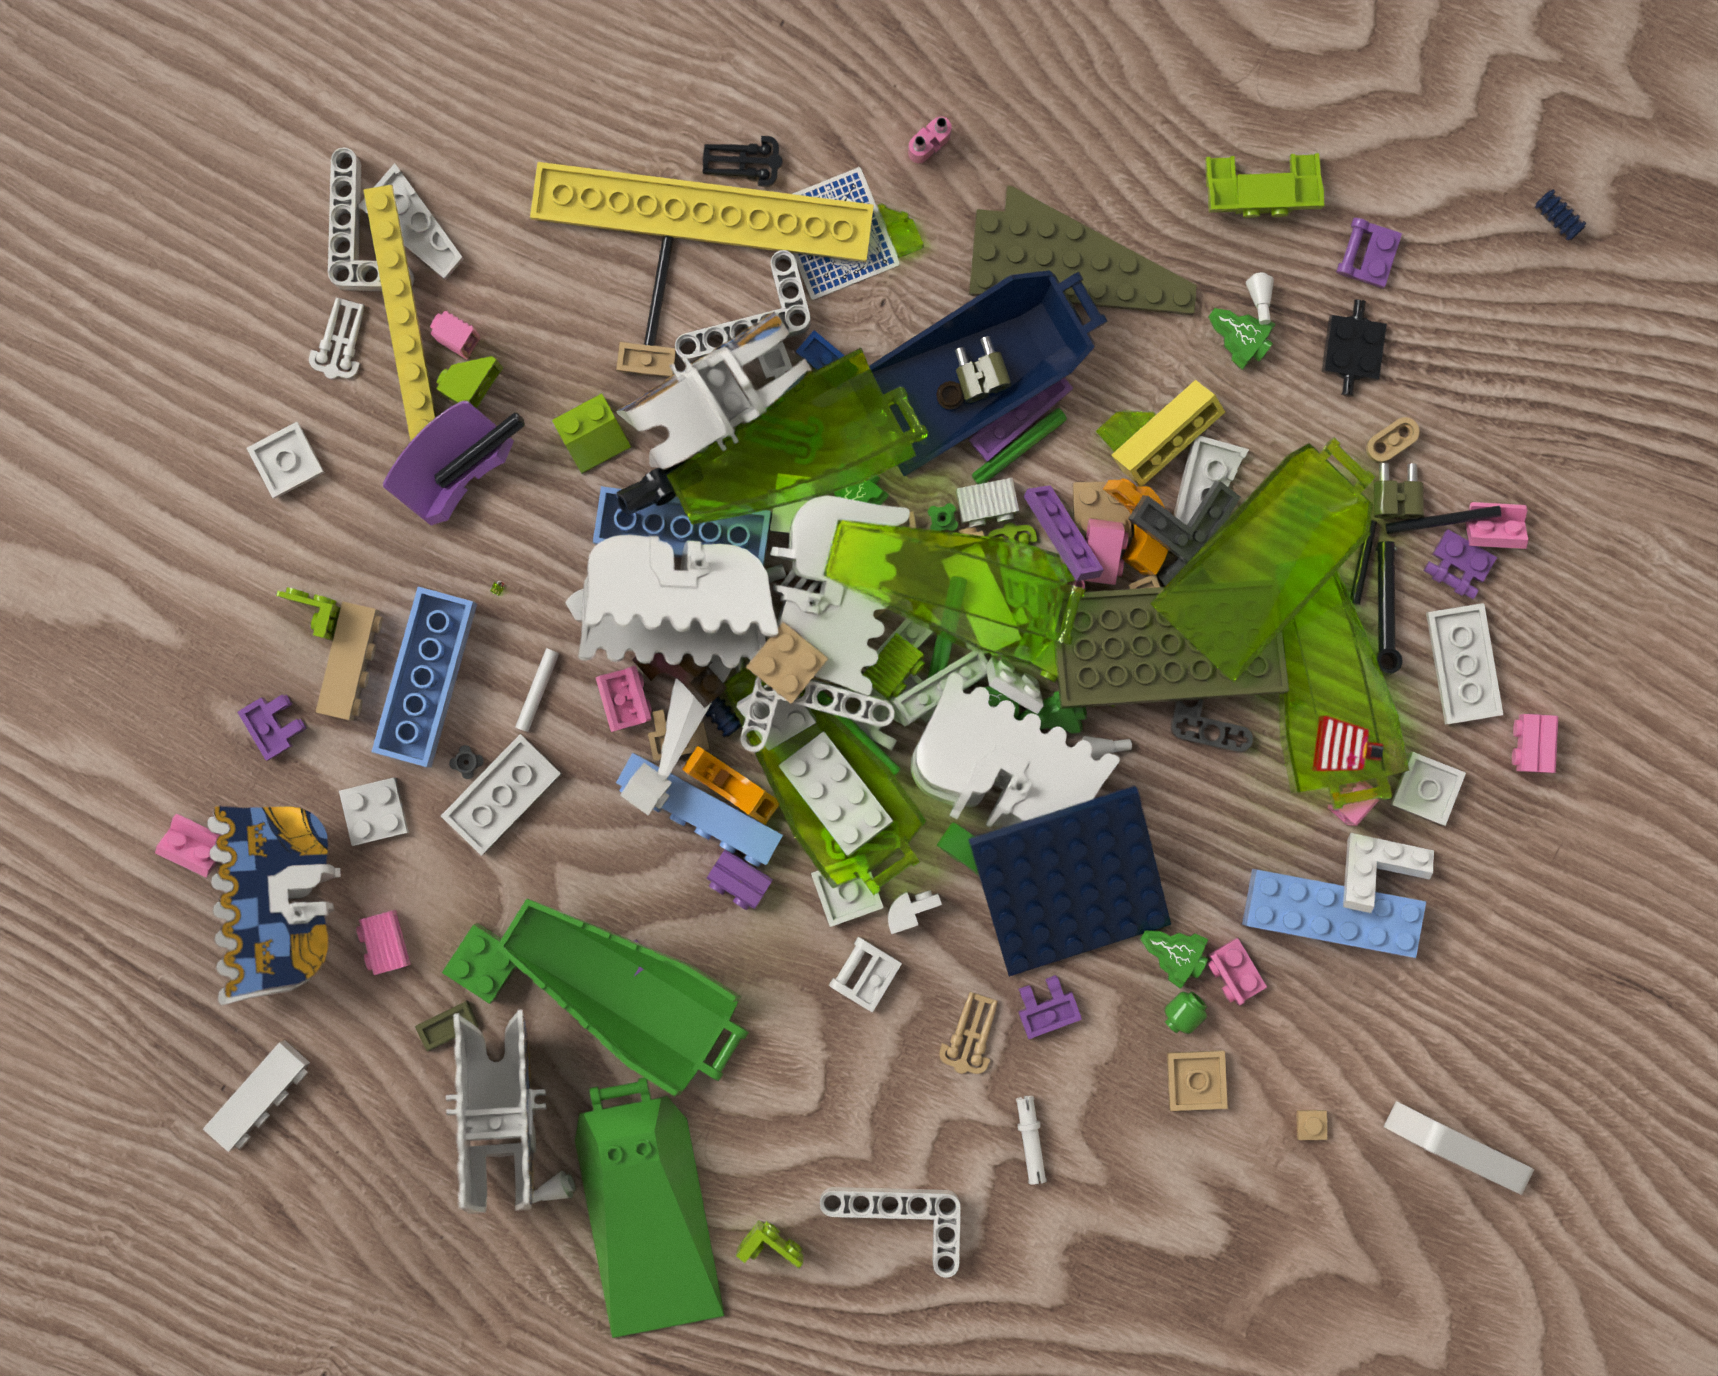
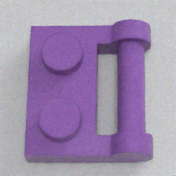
M1353 218L1351 224L1353 230L1343 261L1338 264L1336 272L1342 276L1384 288L1402 233L1369 223L1364 219ZM1363 233L1370 234V239L1359 270L1354 268L1353 264Z

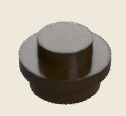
M947 381L941 384L936 394L938 403L948 410L960 407L965 399L961 385L954 381Z

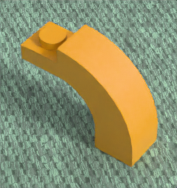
M1121 478V480H1108L1103 488L1104 491L1124 505L1130 514L1143 495L1149 496L1164 507L1159 496L1149 486L1136 487L1131 481ZM1134 524L1132 542L1122 559L1142 575H1156L1166 558L1168 549Z
M699 746L696 747L682 768L687 774L708 786L764 825L767 824L781 803L773 795Z

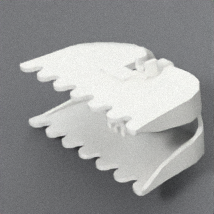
M835 496L816 497L806 502L794 515L789 531V549L772 546L771 555L792 561V570L797 576L822 582L820 594L790 587L773 586V591L781 595L780 601H783L777 619V627L782 622L786 623L828 657V660L814 677L838 684L867 696L871 693L872 683L870 679L861 674V669L864 666L876 664L878 660L877 652L868 647L867 641L869 638L881 636L884 632V625L873 617V613L875 610L887 608L890 604L889 595L881 591L879 585L881 582L890 581L896 576L895 566L888 563L885 556L886 554H892L901 550L903 546L902 539L893 534L892 527L907 521L910 514L908 508L881 506Z
M614 536L597 544L589 554L587 564L588 575L584 581L582 600V634L579 648V659L591 660L598 649H604L608 658L614 662L621 661L624 658L625 652L633 651L639 662L649 663L656 652H661L664 654L665 660L672 665L679 664L684 654H691L694 662L698 666L703 667L710 664L712 656L718 655L726 667L735 668L739 665L742 657H748L750 661L755 657L766 643L765 636L775 637L778 635L767 572L761 561L746 549L735 545H701V541H686L680 571L674 570V552L672 547L666 542L659 541L658 536Z
M954 672L950 673L941 699L911 757V773L915 783L924 794L953 806L949 816L958 819L964 806H977L993 784L1003 789L987 820L986 826L989 828L993 825L996 827L1000 825L1007 827L1094 799L1120 759L1118 756L1108 753L1098 761L1093 760L1091 757L1092 746L1085 740L1079 741L1074 747H1068L1065 743L1066 732L1061 727L1053 728L1048 734L1041 733V721L1036 714L1031 713L1021 721L1014 718L1015 707L1011 701H1001L997 707L989 706V693L983 687L975 688L971 694H965L962 690L964 681L959 674Z

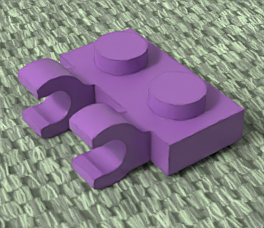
M282 694L267 703L264 697H261L237 712L266 761L291 748L293 745L289 738L307 729L302 719H296L282 728L274 715L292 705L288 695Z
M1056 975L1045 979L1052 999L1039 1004L1036 1003L1030 985L1019 988L1026 1008L1018 1011L1028 1039L1082 1020L1073 993L1063 994Z

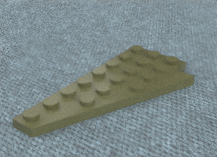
M1007 186L1005 211L976 210L969 295L978 296L1014 274L1050 270L1056 275L1059 282H1062L1071 275L1080 272L1084 279L1081 282L1096 306L1194 314L1196 284L1013 186ZM1072 287L1065 291L1072 304L1082 305Z

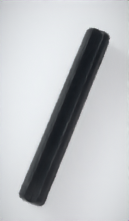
M518 413L510 415L436 473L434 476L435 482L441 488H446L525 426L523 417Z

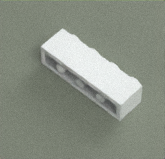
M287 1041L279 1042L207 1123L203 1130L226 1151L229 1152L235 1147L240 1150L251 1138L248 1134L254 1126L259 1128L269 1118L270 1115L267 1111L272 1105L275 1104L278 1107L289 1095L286 1091L293 1082L297 1085L307 1075L308 1071L305 1068L310 1062Z

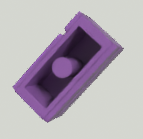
M726 849L707 876V879L711 881L709 887L722 895L725 891L735 896L733 902L745 910H748L749 906L753 909L756 908L774 880Z

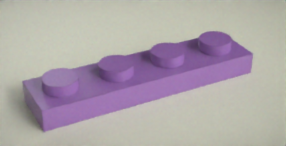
M1065 378L981 429L969 439L970 444L988 462L1070 393L1073 387Z
M1051 485L1027 489L1024 495L1025 500L1075 580L1081 581L1100 577L1104 569Z

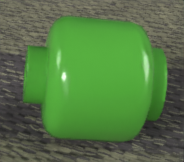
M1192 991L1190 993L1181 992L1165 1007V1014L1168 1018L1165 1022L1175 1033L1181 1031L1185 1034H1190L1206 1020L1207 1014L1205 1010L1207 1005L1196 993Z

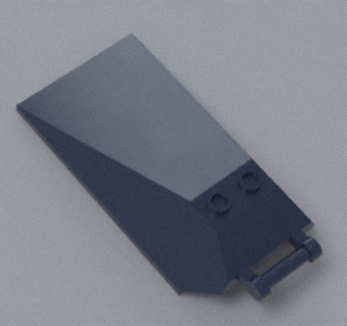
M1050 270L1010 275L847 379L904 477L1070 375L1094 349L1095 342L1090 332L1103 326L1108 320L1104 314H1100L1081 282L1084 279L1080 272L1071 275L1062 282H1059L1056 275ZM1071 287L1091 319L1085 325L1065 292ZM990 336L994 351L1001 352L1012 385L996 394L990 393L988 397L976 402L967 403L964 399L962 405L956 409L948 410L943 408L938 403L936 396L939 386L947 381H954L960 384L956 369L960 367L955 350L964 347L969 362L979 361L978 358L985 356L980 339Z

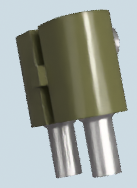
M990 336L980 339L985 356L978 358L979 361L969 362L964 347L955 350L960 367L956 369V373L967 403L979 401L988 397L990 393L996 394L1012 385L1001 352L994 351Z
M1389 463L1379 464V481L1374 483L1375 518L1394 519L1395 517H1400V519H1416L1424 517L1423 483L1417 481V464H1407L1408 481L1403 483L1389 481Z

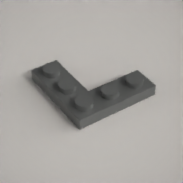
M1215 481L1186 525L1152 498L1143 495L1128 520L1190 567L1196 568L1241 496L1223 482Z

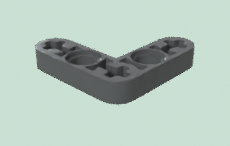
M1198 699L1194 707L1185 706L1182 700L1175 702L1171 720V732L1176 738L1235 752H1243L1251 747L1253 736L1248 728L1200 717L1204 699ZM1183 719H1187L1188 725L1197 727V721L1202 722L1198 730L1199 739L1194 738L1196 733L1194 731H1186L1184 735L1180 734L1181 729L1176 728V724L1181 723ZM1208 725H1215L1219 729V737L1215 741H1209L1204 736V729ZM1225 727L1229 728L1227 734L1238 735L1239 731L1243 732L1242 736L1247 738L1246 743H1241L1240 747H1237L1236 741L1226 739V745L1221 744L1225 737Z

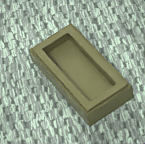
M468 1001L415 1026L427 1052L456 1038L454 1014H459L474 1026L479 1027Z

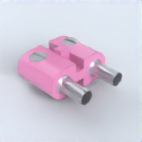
M935 118L926 125V129L923 127L912 137L908 145V155L911 161L914 163L925 162L934 152L937 153L949 141L952 127L947 118Z

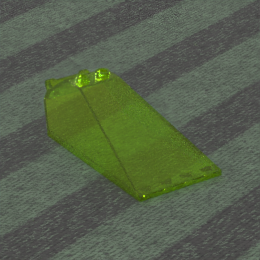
M1335 437L1330 439L1320 452L1308 443L1286 455L1149 603L1232 682L1236 681L1371 535L1370 524L1373 503L1362 492L1374 480L1375 476L1369 470L1365 471L1340 447L1341 443ZM1331 455L1358 479L1355 485L1327 460Z

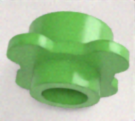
M948 503L944 507L931 506L928 509V515L931 517L932 522L930 529L933 533L938 534L940 531H954L957 529L958 522L954 518L956 508L953 504ZM945 516V521H941L940 517Z

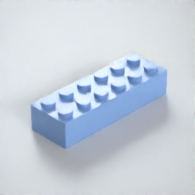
M601 486L593 537L595 545L607 538L620 535L658 536L659 541L666 542L672 547L674 557L682 558L686 541H701V545H735L748 550L761 561L764 567L772 513L769 510L675 497L664 505L657 506L653 504L628 516L622 512L616 497L617 491L621 489Z
M417 587L371 752L432 768L477 603Z
M1252 869L1242 925L1416 958L1426 901L1375 892L1374 908L1372 913L1343 907L1344 886Z

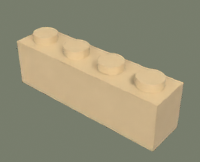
M342 601L316 713L354 721L355 716L360 715L363 700L359 699L361 689L366 688L369 680V672L366 671L368 660H373L376 651V644L372 643L375 633H379L382 626L383 617L379 616V610Z

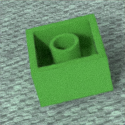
M476 923L473 924L442 973L491 1004L495 1001L517 966L496 948L502 938Z

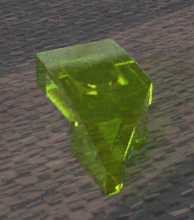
M882 203L877 205L898 258L924 248L913 219L909 218V213L897 212L887 208Z
M1117 411L1096 432L1115 452L1148 423L1156 413L1154 411Z

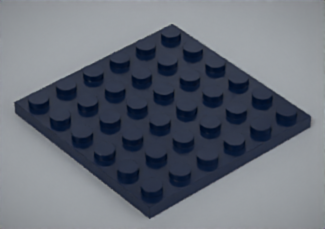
M1136 785L968 839L1009 977L1141 935L1145 930L1154 931L1171 925Z

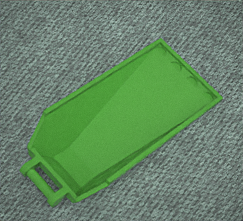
M645 1077L639 1078L638 1082L599 1089V1087L590 1088V1097L594 1110L579 1113L575 1145L612 1338L725 1316L687 1118L668 1096L651 1099L648 1079ZM637 1093L641 1094L642 1101L603 1108L602 1100Z

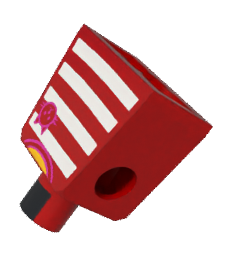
M1319 716L1312 771L1363 770L1365 759L1381 761L1383 744L1368 742L1369 729L1329 716Z

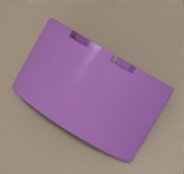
M461 401L434 418L415 436L390 469L383 482V487L429 525L447 521L458 502L468 491L464 486L474 476L480 479L491 469L505 463L514 440L509 438L446 488H441L435 482V474L496 427L492 421L468 401Z

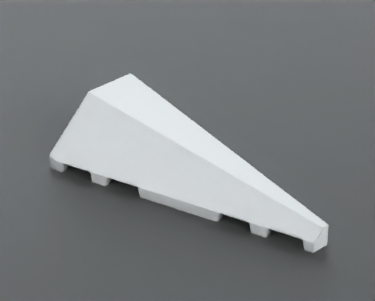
M714 655L711 658L713 663L709 668L724 683L732 668L726 667L721 657ZM675 679L666 722V734L661 749L660 767L657 771V776L663 780H666L711 705L710 703L704 708L678 679Z

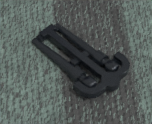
M761 136V146L755 143H749V145L704 144L703 174L747 177V179L760 177L758 186L769 187L776 182L778 169L783 165V160L779 155V144L771 136ZM767 143L773 145V154L769 158L746 157V153H749V155L761 153L768 156L771 154L772 149ZM710 150L740 152V157L710 155ZM709 162L739 163V169H709ZM745 164L769 165L772 169L771 177L768 169H745Z

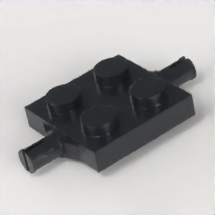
M1354 300L1353 316L1331 315L1328 321L1322 372L1335 374L1343 378L1341 395H1347L1348 397L1353 396L1355 380L1368 379L1377 381L1380 377L1387 324L1373 322L1364 318L1366 304L1364 300Z

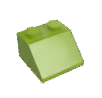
M492 356L453 364L449 370L444 369L436 382L439 384L436 389L455 404L465 400L477 409L502 371L503 366Z
M602 393L552 420L581 474L631 448Z

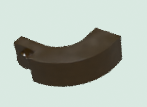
M656 652L649 663L639 662L636 656L632 659L650 681L660 673H666L678 679L704 708L727 689L725 684L709 668L713 663L712 661L707 666H698L691 654H684L681 662L677 665L669 664L661 652Z

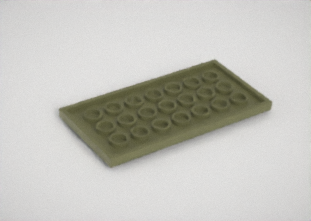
M1276 580L1051 594L1049 597L1061 709L1285 694L1289 691Z

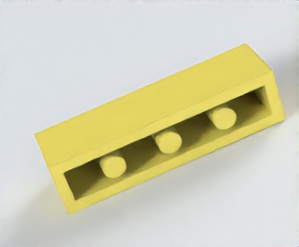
M1195 380L1112 454V457L1125 475L1137 485L1143 486L1221 417L1225 411L1215 394Z

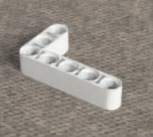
M339 148L334 151L331 157L328 276L331 282L341 290L382 291L377 261L359 260L360 208L358 205L360 204L361 162L349 148ZM352 158V165L349 168H340L342 159ZM349 185L352 187L351 193L347 197L339 196V191L343 186ZM342 214H351V220L348 224L339 225L338 220ZM341 242H350V249L346 253H338L337 249ZM409 268L411 284L413 285L415 280L414 274ZM348 269L350 273L348 279L342 282L337 281L339 271ZM370 270H377L378 276L376 280L366 282V273Z
M780 250L771 258V270L781 309L682 334L675 342V350L678 357L682 360V357L686 356L688 361L692 363L715 349L708 345V340L712 335L722 336L723 343L735 338V333L738 329L743 327L749 328L774 311L789 332L786 338L805 333L811 324L810 313L794 255L789 251ZM781 259H786L792 265L789 270L782 272L776 268V263ZM788 286H793L799 291L798 295L793 299H788L783 295L784 289ZM796 313L804 315L806 318L805 323L801 326H794L790 322L792 315ZM685 342H693L696 345L695 351L690 355L681 352V346Z
M757 677L741 734L742 746L751 752L759 751L765 746L778 699L787 701L774 689H765L759 677ZM813 679L805 687V694L802 697H797L793 702L875 726H886L894 718L893 706L885 699L871 695L867 696L853 690ZM826 689L833 693L834 699L832 703L822 705L818 702L817 694L821 690ZM851 697L858 698L862 703L861 709L855 713L847 711L845 708L847 699ZM759 702L766 703L770 708L769 715L764 718L756 716L754 705ZM885 705L888 707L890 713L885 720H877L873 716V710L876 706ZM751 730H757L762 735V742L758 745H751L747 742L746 734Z
M1397 1101L1383 1126L1420 1147L1520 1195L1523 1194L1534 1172L1533 1168Z
M830 1187L821 1194L820 1209L825 1215L830 1217L933 1220L932 1260L934 1270L939 1276L944 1278L952 1277L958 1271L960 1202L954 1192L929 1189ZM829 1195H835L839 1197L841 1204L839 1207L831 1209L825 1205L824 1201ZM858 1196H865L870 1203L867 1208L860 1210L854 1206V1199ZM891 1196L897 1199L898 1205L895 1209L886 1210L883 1208L882 1201L886 1197ZM921 1197L927 1202L926 1207L921 1211L912 1209L910 1204L914 1198ZM944 1198H950L954 1200L955 1207L953 1210L945 1212L939 1208V1203ZM943 1227H950L954 1230V1236L950 1240H942L938 1236L939 1231ZM950 1256L954 1260L953 1265L949 1269L940 1268L938 1260L941 1257Z

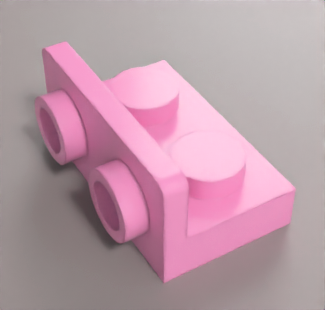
M1470 503L1469 510L1500 505L1502 517L1466 522L1469 546L1527 548L1528 536L1525 519L1528 510L1526 505Z
M175 814L172 818L170 829L158 843L155 854L207 878L217 864L216 861L211 859L209 853L220 834L212 833L208 828Z
M1238 938L1208 954L1211 961L1207 965L1215 978L1221 977L1225 984L1222 987V991L1230 1003L1235 1001L1240 1006L1245 1003V1000L1267 988Z

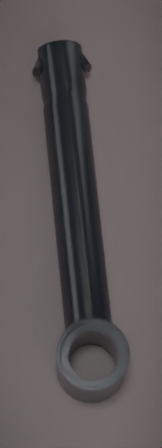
M1382 541L1377 542L1375 551H1378V653L1372 659V668L1380 676H1389L1397 672L1403 662L1401 654L1396 650L1394 562L1395 552L1398 550L1395 547V542ZM1383 655H1388L1392 658V669H1385L1381 665V657Z

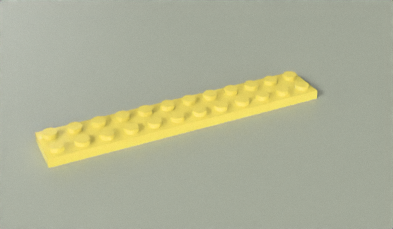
M537 162L530 218L531 220L655 236H670L679 239L773 251L786 250L790 253L867 262L874 205Z

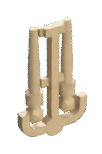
M969 992L955 1034L952 1035L950 1041L952 1043L951 1047L942 1043L939 1051L942 1062L953 1066L957 1073L963 1074L968 1071L980 1074L987 1069L990 1058L981 1056L982 1053L985 1054L987 1048L986 1042L997 1008V1000ZM973 999L979 1000L971 1028L967 1030L965 1026ZM984 1004H991L981 1034L976 1033ZM962 1035L968 1036L961 1058L955 1061L945 1056L947 1051L949 1057L956 1058L959 1053L958 1046H961L963 1041ZM973 1038L979 1041L976 1042L975 1054L971 1057V1063L975 1066H979L982 1063L978 1068L970 1066L966 1061Z

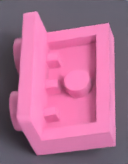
M636 666L596 677L611 732L640 725L651 720V704L645 698L643 691L644 680Z

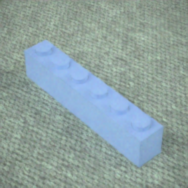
M632 753L616 782L622 786L619 791L623 792L629 780L643 763H646L655 771L659 770V766ZM670 773L667 779L672 784L666 791L670 796L662 806V809L672 813L669 817L671 820L682 826L686 822L696 827L694 832L708 840L712 835L721 840L720 847L733 854L736 849L746 854L744 860L757 867L761 863L768 864L783 834ZM655 807L653 810L660 812L661 809Z

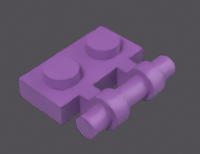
M1447 529L1432 555L1441 560L1440 564L1437 566L1429 561L1423 571L1432 575V579L1440 583L1442 581L1453 587L1454 592L1461 596L1465 594L1474 599L1479 589L1470 585V581L1473 578L1480 583L1483 582L1497 557L1478 546H1469L1468 540ZM1450 565L1463 572L1460 579L1447 572Z

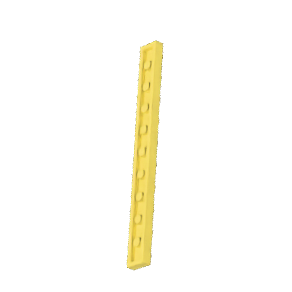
M393 185L363 189L408 431L410 441H412L426 425L436 418L394 188Z

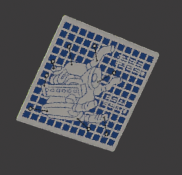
M860 167L793 193L795 195L874 205L867 262L793 253L812 300L900 265Z

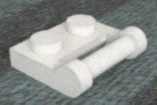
M857 937L854 942L856 945L837 978H833L829 986L873 1012L902 963L864 939ZM867 952L873 957L852 990L846 986V983L864 953Z

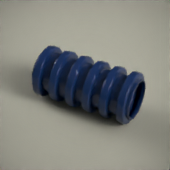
M1554 189L1549 190L1536 203L1534 208L1536 210L1540 208L1542 211L1541 215H1546L1548 217L1547 221H1552L1554 223L1553 227L1555 229L1558 227L1560 229L1559 233L1567 236L1565 238L1567 241L1572 240L1586 227V222H1581L1579 220L1580 216H1575L1573 214L1574 210L1572 208L1569 210L1566 207L1568 204L1560 201L1562 199L1561 196L1556 197L1554 195L1556 192Z
M718 696L711 703L705 715L712 718L711 723L718 725L716 729L718 731L722 730V736L725 738L742 726L743 720H738L736 718L737 713H732L730 711L732 707L730 705L726 706V700H721Z

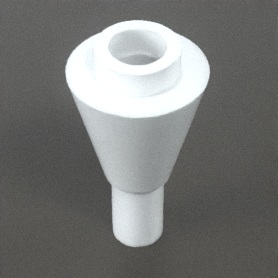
M1263 272L1253 274L1246 281V286L1258 309L1259 324L1261 325L1271 322L1269 306L1274 278Z
M1083 736L1082 740L1088 741L1091 744V757L1096 761L1108 753L1114 754V752L1132 750L1130 739L1113 741Z
M560 1171L537 1190L533 1191L532 1204L541 1200L572 1198L573 1191L575 1190L572 1176L570 1174L566 1175L564 1171Z

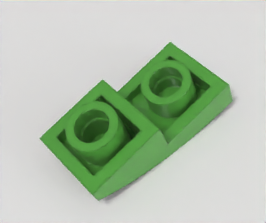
M952 822L936 846L979 876L968 840L975 836Z

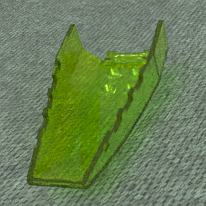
M859 348L812 372L792 390L768 406L766 412L745 424L741 422L734 427L735 432L733 433L739 442L734 443L732 437L728 435L722 439L723 445L727 448L723 451L717 441L708 446V449L702 453L699 452L667 476L691 525L712 522L793 504L866 482L916 456L912 443L926 439L929 432L919 422L907 399L908 393L904 387H898L884 395L882 394L862 349ZM892 404L899 406L910 427V430L903 433L889 407Z
M840 519L837 521L823 574L827 579L863 595L870 601L878 603L896 614L910 619L913 623L935 632L937 635L962 648L1031 665L1051 641L1067 645L1072 644L1073 636H1071L1076 613L1080 598H1084L1086 590L1067 584L1059 554L1013 539ZM1066 593L1069 594V599L1059 633L1055 632L1064 594Z
M1331 554L1274 565L1289 687L1288 692L1279 694L1280 741L1291 793L1328 788L1334 810L1342 809L1343 805L1381 798L1383 801L1391 799V789L1387 776L1410 771L1399 716L1370 642ZM1319 716H1329L1369 729L1368 742L1383 744L1381 761L1365 759L1363 770L1312 771ZM1377 779L1378 787L1340 793L1339 785Z
M746 667L724 682L727 687L725 692L742 728L745 718L737 708V702L753 693L757 676ZM761 680L762 686L767 685L764 681ZM806 688L800 693L801 697L805 694ZM810 708L816 717V723L769 751L764 746L761 750L756 751L755 755L794 837L827 883L834 889L861 878L871 893L876 895L881 891L879 888L909 866L912 865L914 867L920 863L908 844L925 824L926 819L888 766L833 714ZM754 730L746 734L751 745H758L762 742ZM823 731L893 820L891 825L849 857H847L778 766ZM901 850L904 853V857L875 878H871L869 875L870 871Z

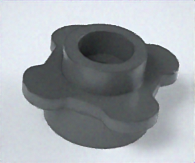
M463 745L460 747L459 753L455 758L450 760L449 765L452 769H457V771L462 773L464 779H471L476 768L483 765L484 759L481 755L474 754L470 746ZM466 759L469 760L468 765L464 764V761Z

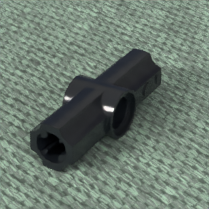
M692 458L666 470L656 468L647 473L641 481L617 491L616 497L619 507L623 513L629 516L653 504L657 506L664 505L673 500L679 492L701 483L703 480L701 468L697 461H694Z

